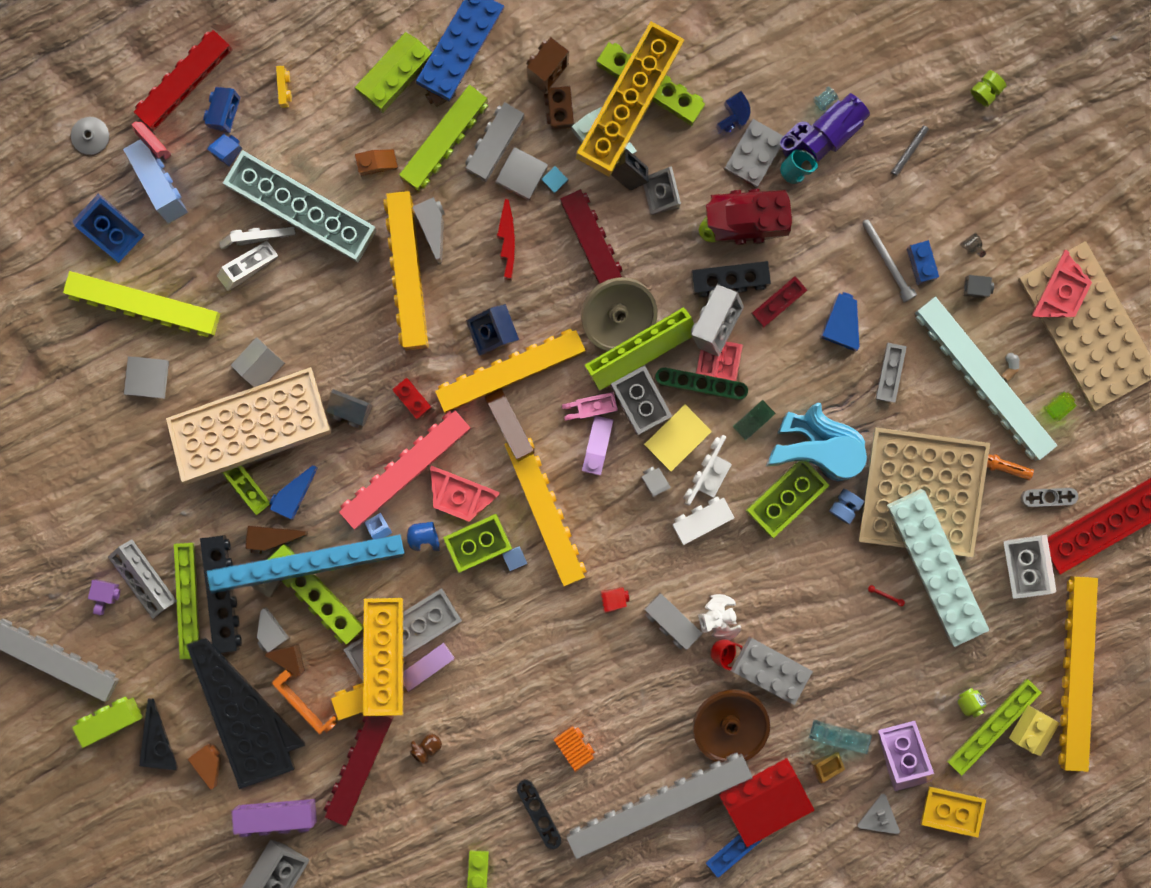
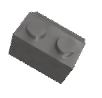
M332 389L326 412L331 413L330 418L341 421V418L348 420V425L358 428L359 425H365L372 405Z

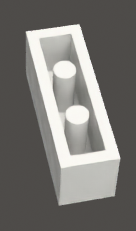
M717 496L708 501V506L702 508L700 505L691 510V515L685 517L683 514L674 519L675 523L672 526L682 545L734 519L724 498L719 499Z

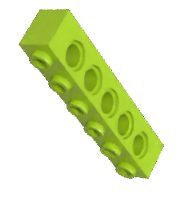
M608 42L597 59L596 66L618 79L632 53L627 54L617 43L611 44ZM620 58L624 60L625 64L617 66L614 61ZM666 75L652 101L693 126L705 106L704 99L697 94L692 95L687 92L688 89L685 86L674 84L671 82L672 79ZM665 89H670L673 92V95L670 97H666L663 95L662 91ZM685 99L689 105L682 107L679 105V100Z
M283 544L269 559L295 555V553L286 544ZM315 574L303 576L306 579L304 587H300L297 584L298 577L281 580L288 588L292 587L296 591L295 596L301 602L305 600L309 605V611L316 616L318 614L323 619L321 623L328 630L331 628L336 633L334 637L341 644L345 643L347 645L364 629L359 620ZM312 590L319 592L320 597L317 601H313L310 598ZM325 604H329L333 608V612L330 615L325 614L323 611ZM339 618H343L346 621L344 629H340L336 625Z

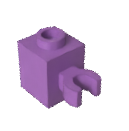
M97 579L92 580L88 599L96 601L93 614L104 615L105 604L115 603V600L119 599V584Z

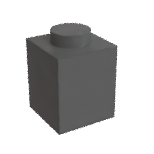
M976 275L965 277L964 296L988 298L990 294H993L994 283L992 282V277Z

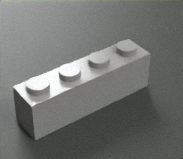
M505 102L502 106L499 105L494 113V116H496L494 121L487 124L484 130L486 132L484 138H479L474 147L476 149L473 155L470 154L465 162L467 172L485 182L488 181L525 118L523 112Z

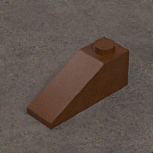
M248 526L245 549H251L250 553L262 554V550H270L308 535V531Z

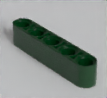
M666 367L660 368L655 374V380L661 386L732 400H742L748 394V387L742 382ZM667 372L669 380L662 382L659 379V373ZM684 375L687 377L688 383L680 385L677 378ZM698 379L706 381L705 389L697 387L696 382ZM717 383L724 384L725 391L723 393L716 391L715 385ZM737 386L742 387L744 390V394L741 397L736 396L734 393V389Z

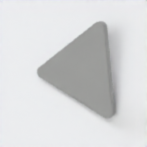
M885 794L879 796L857 825L859 828L894 834H899L900 832Z

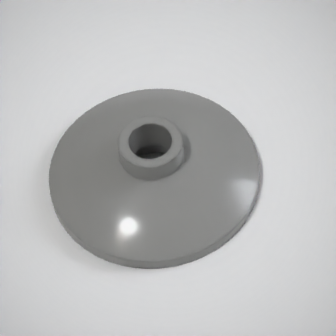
M85 117L77 121L73 126L71 141L73 146L83 154H98L108 144L109 130L100 119ZM90 131L91 136L86 138V132Z

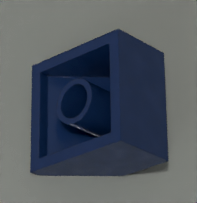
M506 304L489 308L466 320L479 356L519 340Z

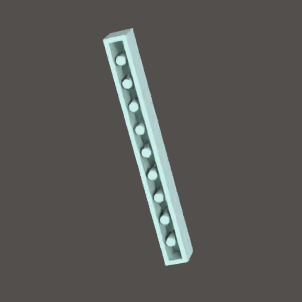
M937 297L932 298L915 312L917 315L915 318L921 326H926L929 330V336L934 341L937 340L941 345L940 349L946 356L949 355L953 359L952 364L957 370H962L967 383L975 386L977 395L982 400L988 402L990 411L1002 419L1000 422L1006 430L1010 429L1014 434L1012 436L1019 445L1022 444L1026 449L1025 453L1031 460H1041L1057 446Z

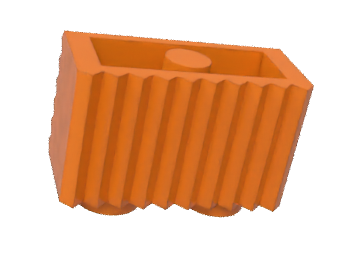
M572 725L554 737V741L576 772L594 760L593 754L595 751L590 743L587 745L584 743L582 738L585 736L579 727L575 729Z

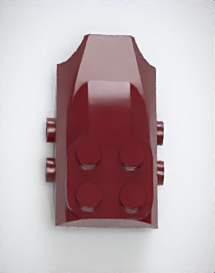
M760 189L748 190V193H741V190L730 191V194L711 195V201L706 204L708 228L714 232L715 241L735 242V245L746 244V241L760 244L765 243L767 239L789 236L792 225L791 204L785 190L760 192Z

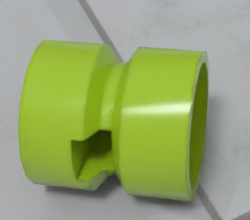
M989 70L981 78L982 82H978L970 90L972 96L985 107H988L996 99V95H1000L1007 87L1003 78L992 70Z

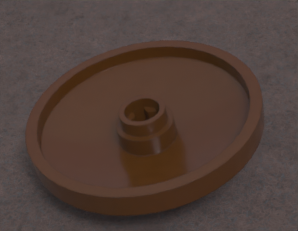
M725 690L710 696L700 705L693 720V735L698 748L706 757L715 762L720 761V763L726 761L727 757L734 753L742 754L745 761L751 759L764 747L770 733V719L764 705L754 695L741 690Z

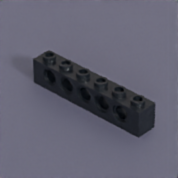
M226 535L200 538L212 645L220 653L240 650L239 646H242V638L240 634L238 635L237 631L240 621L239 616L235 614L237 598L233 596V590L226 591L224 599H220L217 593L211 594L207 571L233 566L232 558H229L228 550H231L230 540L226 538ZM216 550L222 554L219 561L213 558V553ZM221 608L228 610L227 618L220 616ZM224 627H228L231 631L228 638L222 635Z

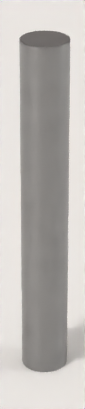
M923 125L891 171L893 175L898 176L929 131L928 127Z

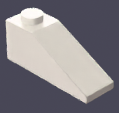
M265 241L222 266L217 277L226 290L229 291L272 262L278 255L269 242Z

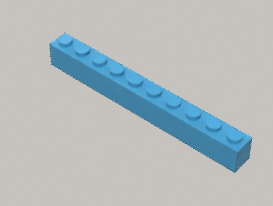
M395 535L207 571L212 594L403 557L404 549L401 535Z

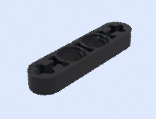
M529 779L521 780L517 786L518 794L544 844L549 849L558 848L561 844V835L535 785ZM524 783L527 786H531L529 788L531 795L533 793L536 794V796L530 797L527 801L525 800L528 797L527 793L521 791L522 784ZM533 800H537L540 803V808L536 811L531 810L529 807L530 802ZM542 817L549 820V825L546 828H542L538 824L539 819ZM552 827L554 829L551 830L552 836L558 837V839L556 840V844L554 845L552 842L548 843V833H546L545 835H543L542 833L550 830Z

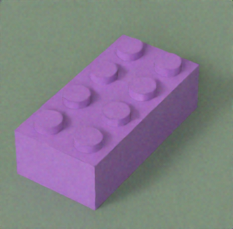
M315 799L238 805L232 810L234 834H239V837H247L255 832H259V835H269L271 831H278L279 834L290 833L292 829H298V832L310 831V828L317 822Z

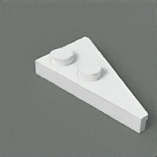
M294 227L261 231L260 228L249 229V232L243 233L242 230H234L220 241L221 249H226L233 242L242 246L269 240L268 238L288 237L295 235Z

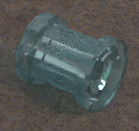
M827 86L820 96L813 98V101L820 110L825 111L826 107L833 101H837L839 97L831 87Z

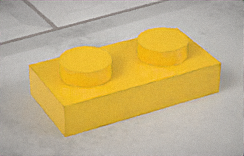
M276 66L279 105L281 108H289V102H292L291 90H288L287 83H290V72L286 71L284 66Z

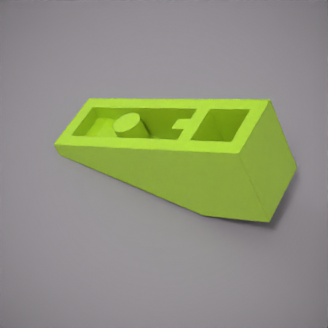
M242 465L221 472L255 515H258L270 505V501Z

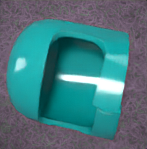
M795 150L781 164L780 173L785 181L797 184L804 180L805 175H810L818 169V164L815 158L808 152ZM806 160L809 161L812 169L804 170L802 163Z

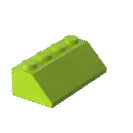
M405 32L355 86V89L384 113L420 74L433 52L417 38Z

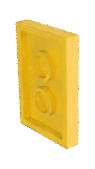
M928 786L920 824L978 838L986 799Z

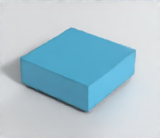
M556 166L541 179L554 194L568 181Z

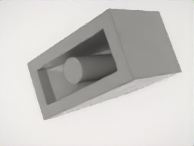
M654 467L643 471L645 475L641 478L651 497L671 488L659 468L654 469Z
M267 607L263 608L260 612L257 639L259 640L257 643L264 652L276 649L289 639V636Z

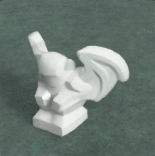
M711 595L712 599L705 606L709 611L706 614L698 615L702 633L712 630L714 632L711 636L718 639L731 640L739 634L741 626L737 625L733 628L728 626V624H736V614L733 608L725 611V607L728 605L735 606L736 603L726 595Z

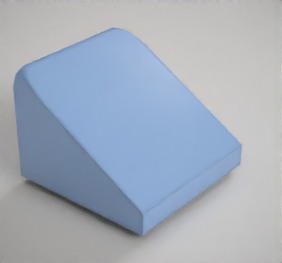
M381 513L364 522L373 539L385 538L392 533Z
M520 546L502 554L510 571L528 564Z

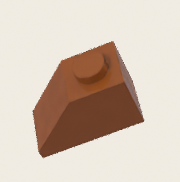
M394 149L370 150L355 154L358 172L361 177L398 169Z
M208 743L189 757L188 760L209 789L212 790L218 783L221 757L219 756L220 751L218 748Z

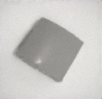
M514 147L495 183L529 201L548 164Z
M128 356L124 395L165 399L169 361Z

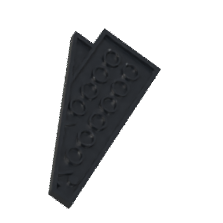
M206 637L186 644L239 789L293 771L295 767L289 751L305 746V741Z

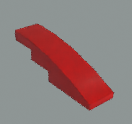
M505 199L497 239L504 240L500 255L501 259L507 260L504 279L512 280L515 263V232L509 199Z

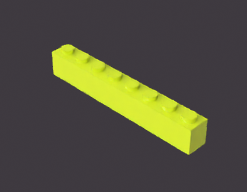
M72 271L68 273L63 291L64 294L69 295L68 299L73 301L87 300L86 304L95 307H98V304L105 305L106 310L116 312L117 309L123 310L124 315L135 317V314L141 315L142 320L153 322L156 319L161 321V325L172 327V324L179 326V330L190 332L192 329L198 331L197 335L207 338L209 334L215 336L221 315L217 311Z

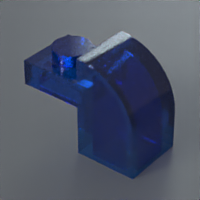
M742 91L725 101L724 106L730 116L717 124L716 128L719 133L724 131L725 133L730 132L735 128V124L740 130L746 125L751 109Z

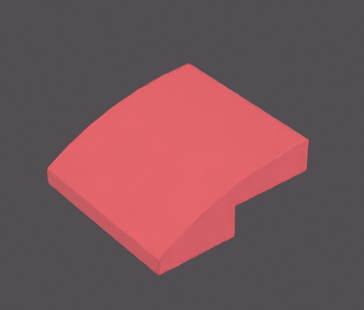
M134 122L131 124L135 134L158 159L163 157L166 160L171 156V153L144 123Z
M726 342L719 357L700 350L696 373L736 381L743 345Z

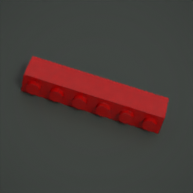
M214 30L205 33L201 38L202 41L189 50V55L184 60H179L175 65V69L162 78V83L158 87H153L148 93L149 96L135 106L134 113L153 131L233 50Z

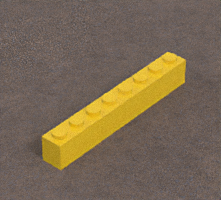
M565 330L561 332L562 336L556 339L554 336L543 340L544 344L540 346L533 344L526 348V352L519 354V351L508 355L509 359L503 362L499 359L490 363L491 367L487 369L480 367L474 370V374L467 377L465 374L455 379L456 382L450 385L448 382L439 385L438 390L435 392L444 412L452 411L585 353L577 330Z
M528 438L532 448L534 449L535 447L531 438ZM508 442L505 443L508 455L563 586L585 578L584 573L587 571L583 561L578 562L576 556L579 555L576 545H571L569 538L572 537L568 526L564 527L561 520L565 518L561 509H556L554 502H557L554 492H549L547 484H550L546 473L542 474L539 469L542 466L539 456L534 457V454L517 462Z

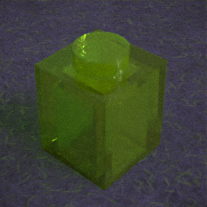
M1063 391L1050 400L1043 409L1057 422L1077 405L1074 403V397L1070 393Z

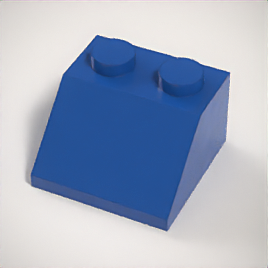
M215 87L214 92H211L209 97V103L211 104L209 110L205 111L203 118L207 127L230 134L241 98L235 89Z

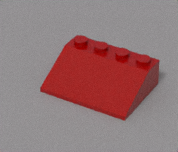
M788 758L719 794L746 847L815 811Z

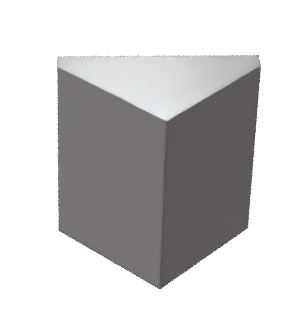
M672 167L650 174L649 182L644 184V189L651 215L680 208L681 202Z
M256 337L231 366L253 387L267 383L285 362Z

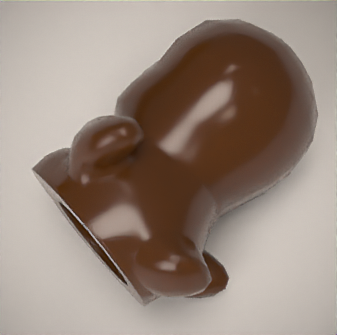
M428 734L419 745L415 741L411 742L412 750L410 754L423 765L428 762V756L432 757L441 749L442 742L437 735Z

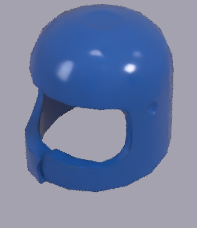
M433 522L417 523L408 528L407 541L411 549L420 551V545L428 543L432 546L433 551H440L439 539Z

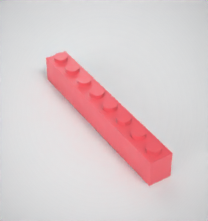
M456 411L446 413L442 417L443 422L439 425L435 423L427 430L429 432L424 438L420 436L413 442L415 446L412 449H405L399 455L400 459L396 463L390 462L384 468L385 472L381 476L379 474L375 475L370 480L371 484L366 489L363 486L355 493L357 497L352 501L348 499L340 506L342 510L339 513L353 529H357L471 429Z

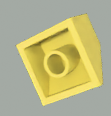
M1028 705L1009 739L1028 751L1041 756L1060 723Z

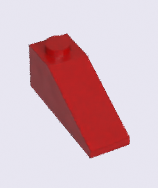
M624 587L600 591L605 612L627 607L626 602H630L628 590L624 591Z

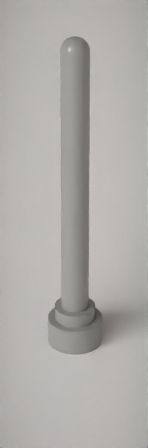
M864 220V228L901 289L900 297L904 303L917 296L914 288L911 289L910 286H907L870 221Z

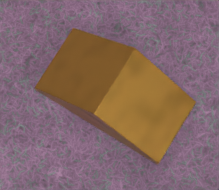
M839 752L811 761L815 776L820 783L826 782L845 770Z

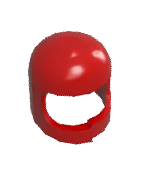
M727 639L718 640L713 644L710 651L712 661L716 665L731 671L732 667L728 665L735 659V645L741 650L743 646Z

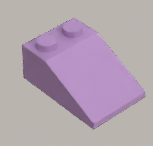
M915 721L878 730L888 773L895 791L932 782L934 772Z

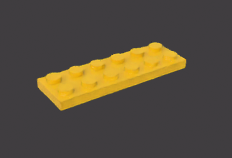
M403 598L364 599L363 716L403 715Z

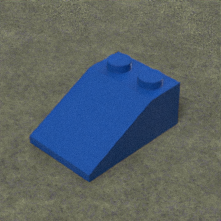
M99 193L73 220V224L77 229L118 263L144 236L135 225Z

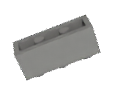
M661 593L644 609L647 612L645 616L652 623L656 620L661 625L659 629L666 636L670 634L674 638L672 642L680 650L683 647L687 650L703 634Z

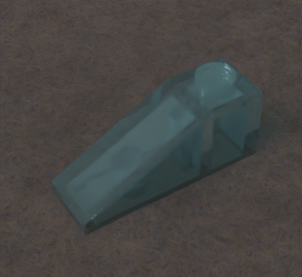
M814 719L809 738L823 744L867 754L872 735Z

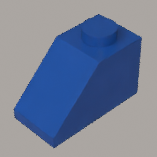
M223 134L207 149L214 157L230 167L243 148L239 145L240 141L232 135L228 137Z

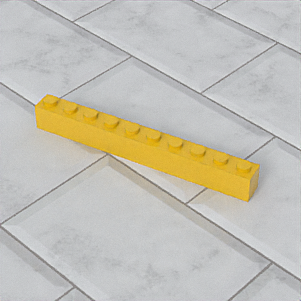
M1070 576V580L1067 581L1069 599L1066 601L1068 618L1065 620V629L1067 630V638L1064 639L1066 657L1063 659V668L1066 670L1065 676L1062 678V687L1065 690L1064 696L1061 698V706L1064 707V711L1060 717V725L1063 726V731L1059 737L1062 752L1059 754L1058 763L1062 769L1068 771L1089 772L1098 578Z

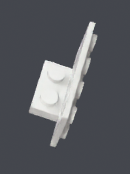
M722 435L720 438L714 439L710 447L713 449L711 455L705 456L701 464L704 468L701 472L698 471L692 481L695 483L693 488H688L683 497L686 500L685 505L691 504L698 490L713 498L715 497L732 465L717 456L726 436Z

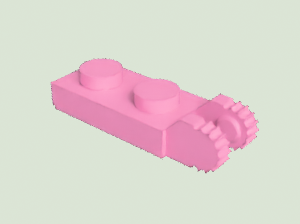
M614 392L578 399L576 402L562 405V409L578 406L579 411L577 414L564 416L565 421L618 411Z

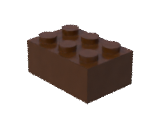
M552 37L548 41L544 40L538 48L540 51L537 55H532L526 63L528 65V81L545 94L548 92L547 88L552 87L569 65V50Z

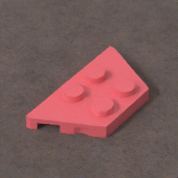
M1068 250L1063 251L1031 315L1032 317L1073 318L1076 316L1092 282L1082 272L1079 264L1075 263Z
M432 465L430 467L433 507L470 522L500 494L498 491Z

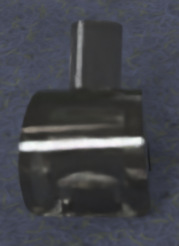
M974 233L960 243L967 250L968 254H977L980 257L986 255V251L982 249V241L977 233Z

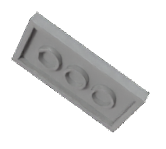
M748 637L731 669L735 674L793 705L796 704L813 672L751 637Z

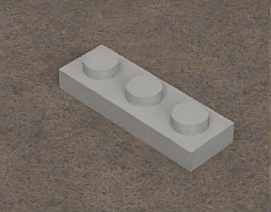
M892 343L886 344L876 394L877 400L891 403L896 402L907 346Z

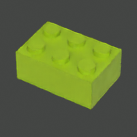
M497 514L443 537L459 573L512 549Z
M123 697L112 702L113 707L111 708L108 705L94 712L95 716L89 714L76 721L77 725L72 728L81 747L84 748L142 719L143 716L134 697L130 699Z

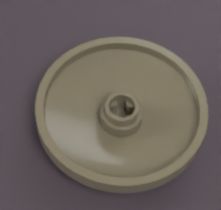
M613 278L596 286L585 299L581 310L582 327L594 345L609 351L656 324L658 315L657 304L648 288L639 281L630 278Z

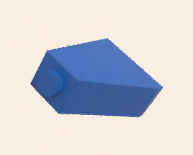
M839 293L835 298L820 338L856 352L860 347L857 300L853 299V295L849 293Z

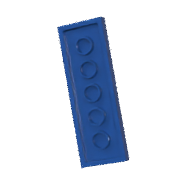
M463 0L418 76L416 84L450 102L504 10V5L494 0Z

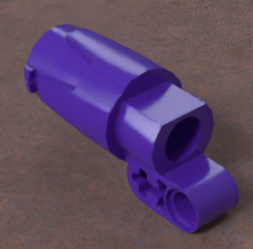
M849 93L842 101L838 100L811 126L804 121L797 123L782 137L780 141L784 156L788 157L793 151L804 149L819 162L830 150L837 152L864 125V121L870 116V112L858 97ZM789 144L794 145L792 148H786Z

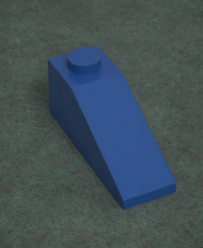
M312 465L281 489L277 495L274 494L269 503L272 505L270 510L289 519H294L318 467Z

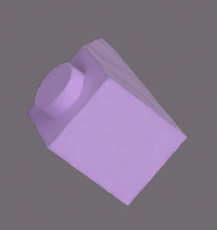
M599 416L594 417L582 468L583 472L601 475L613 424L612 419Z

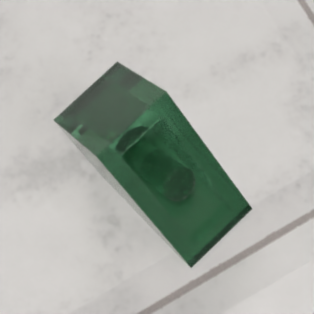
M761 400L733 427L744 440H747L776 413L764 400Z

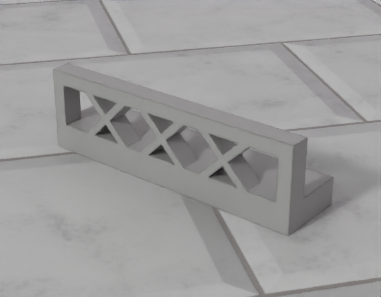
M133 540L119 546L108 556L152 619L177 602ZM117 555L122 559V563L116 557ZM129 571L133 574V578L129 575ZM140 587L143 588V590L145 591V594L142 593V591L140 590ZM151 602L154 603V605L158 609L157 611H155V609L152 607Z

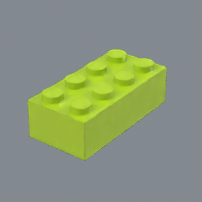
M797 461L745 511L770 538H774L830 485L808 462Z

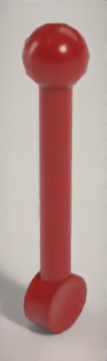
M873 585L868 587L870 593L875 592L896 602L898 606L902 607L905 605L903 599L892 597L875 589Z

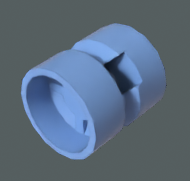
M843 489L838 496L839 501L834 502L829 512L845 523L851 524L856 516L854 512L860 510L864 501L852 492Z

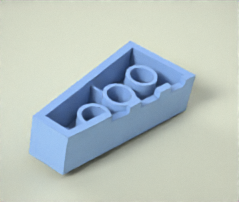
M141 139L124 148V152L155 209L169 224L188 213L180 199L182 197L179 191L171 184L173 183L172 178L168 172L165 173L163 170L165 166L162 160L156 158Z

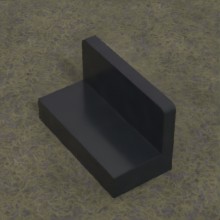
M625 148L619 163L615 166L611 175L628 190L632 191L649 182V169Z

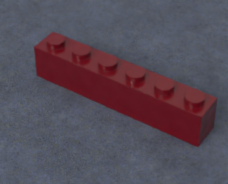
M579 189L560 198V203L598 284L613 278H622L620 274L623 272L619 261L615 262L613 259L614 250L611 244H606L604 239L607 237L603 227L599 228L596 222L599 219L595 210L591 211L588 205L591 202L587 193H583Z
M364 716L362 720L365 723L362 730L359 729L355 736V740H357L355 748L351 746L347 758H350L348 764H343L339 773L342 778L339 783H335L331 793L334 794L332 801L328 800L323 810L326 812L325 818L343 826L348 824L392 723L393 716Z

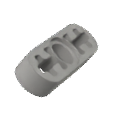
M1073 488L1026 490L1021 494V502L1027 507L1073 505L1078 500V493ZM1067 491L1073 495L1069 502L1068 499H1059V495H1066ZM1038 492H1041L1040 500H1032L1031 504L1029 500H1026V496H1029V493H1031V496H1039ZM1047 492L1054 494V501L1051 503L1046 502L1044 499Z

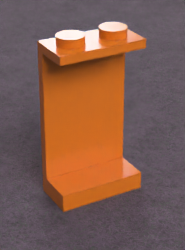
M288 670L282 672L272 684L319 734L323 731L325 733L330 731L337 724L335 722L337 715L335 714L329 721L323 724L285 683L294 674Z

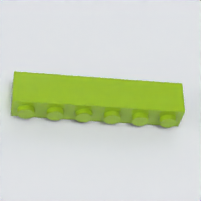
M469 84L399 174L400 178L418 192L421 188L424 190L430 183L429 178L433 173L437 174L441 169V162L452 155L454 151L452 148L455 144L459 145L463 141L466 130L468 128L472 129L476 124V117L487 110L489 106L487 105L488 98Z
M683 307L585 364L589 375L599 391L692 338L693 319Z

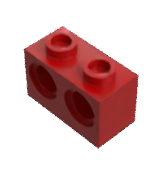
M407 377L392 389L417 420L432 409V406Z

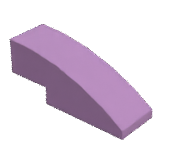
M442 643L403 671V685L409 692L454 660L455 657L447 646Z

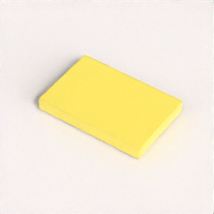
M684 405L644 445L671 472L712 431Z

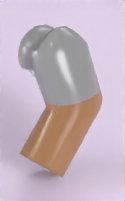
M1013 353L1007 354L1005 358L1008 362V369L1001 377L1006 382H1009L1019 371V357Z

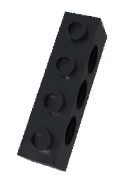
M768 261L691 271L693 295H698L699 298L708 297L709 293L715 289V287H710L707 284V279L711 277L716 279L717 285L730 290H736L738 293L747 292L748 288H755V291L766 290V286L771 284ZM752 273L755 277L754 282H747L745 274ZM728 275L734 276L736 283L733 285L728 284L726 277Z

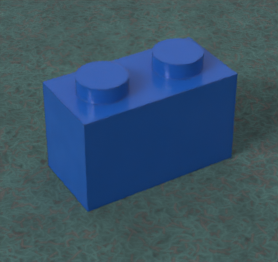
M929 240L910 245L906 248L917 285L939 278Z

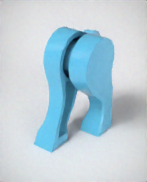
M816 403L808 409L805 415L787 412L778 430V434L799 432L809 442L788 446L775 445L766 467L779 466L794 461H806L819 466L822 473L830 480H848L860 473L866 465L865 440L852 427L827 418L822 412L821 403Z

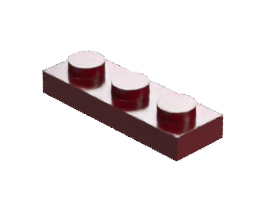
M795 276L751 314L764 328L808 290Z

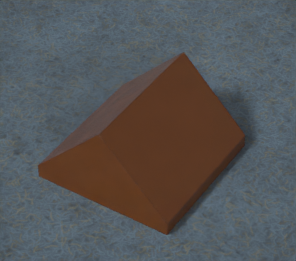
M299 644L275 649L265 654L267 658L296 676H300L305 671Z

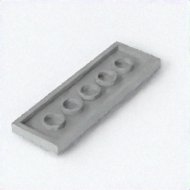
M442 588L403 612V657L462 621ZM364 637L343 649L362 681Z

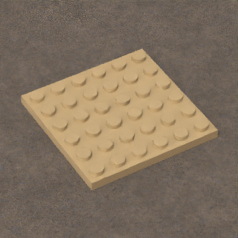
M875 427L858 541L906 548L886 505L923 489L928 496L954 555L973 557L990 443Z

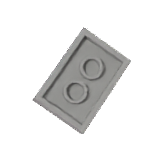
M752 119L724 169L757 188L781 147L780 141L783 135Z

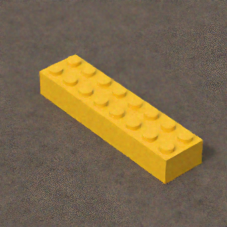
M650 21L576 155L577 160L610 177L680 52L685 39Z
M410 191L386 194L387 199L383 201L386 214H389V218H386V228L391 233V237L388 238V247L393 252V256L390 257V265L393 271H395V276H392V284L395 290L397 289V295H394V302L397 309L399 308V314H396L397 326L401 327V333H398L399 345L403 346L406 351L429 348L413 199Z

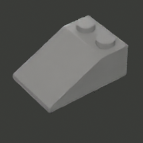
M433 197L413 206V209L438 264H441L444 230L442 215H445L440 201L436 202Z

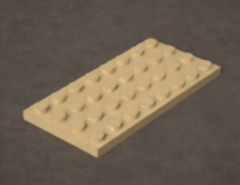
M1085 241L1069 250V255L1076 264H1079L1082 272L1092 282L1076 316L1073 318L1040 317L1092 411H1096L1151 380V355ZM1061 255L1018 278L1034 308Z
M311 367L166 418L183 485L331 434Z

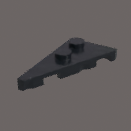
M148 698L139 766L178 770V765L154 698Z

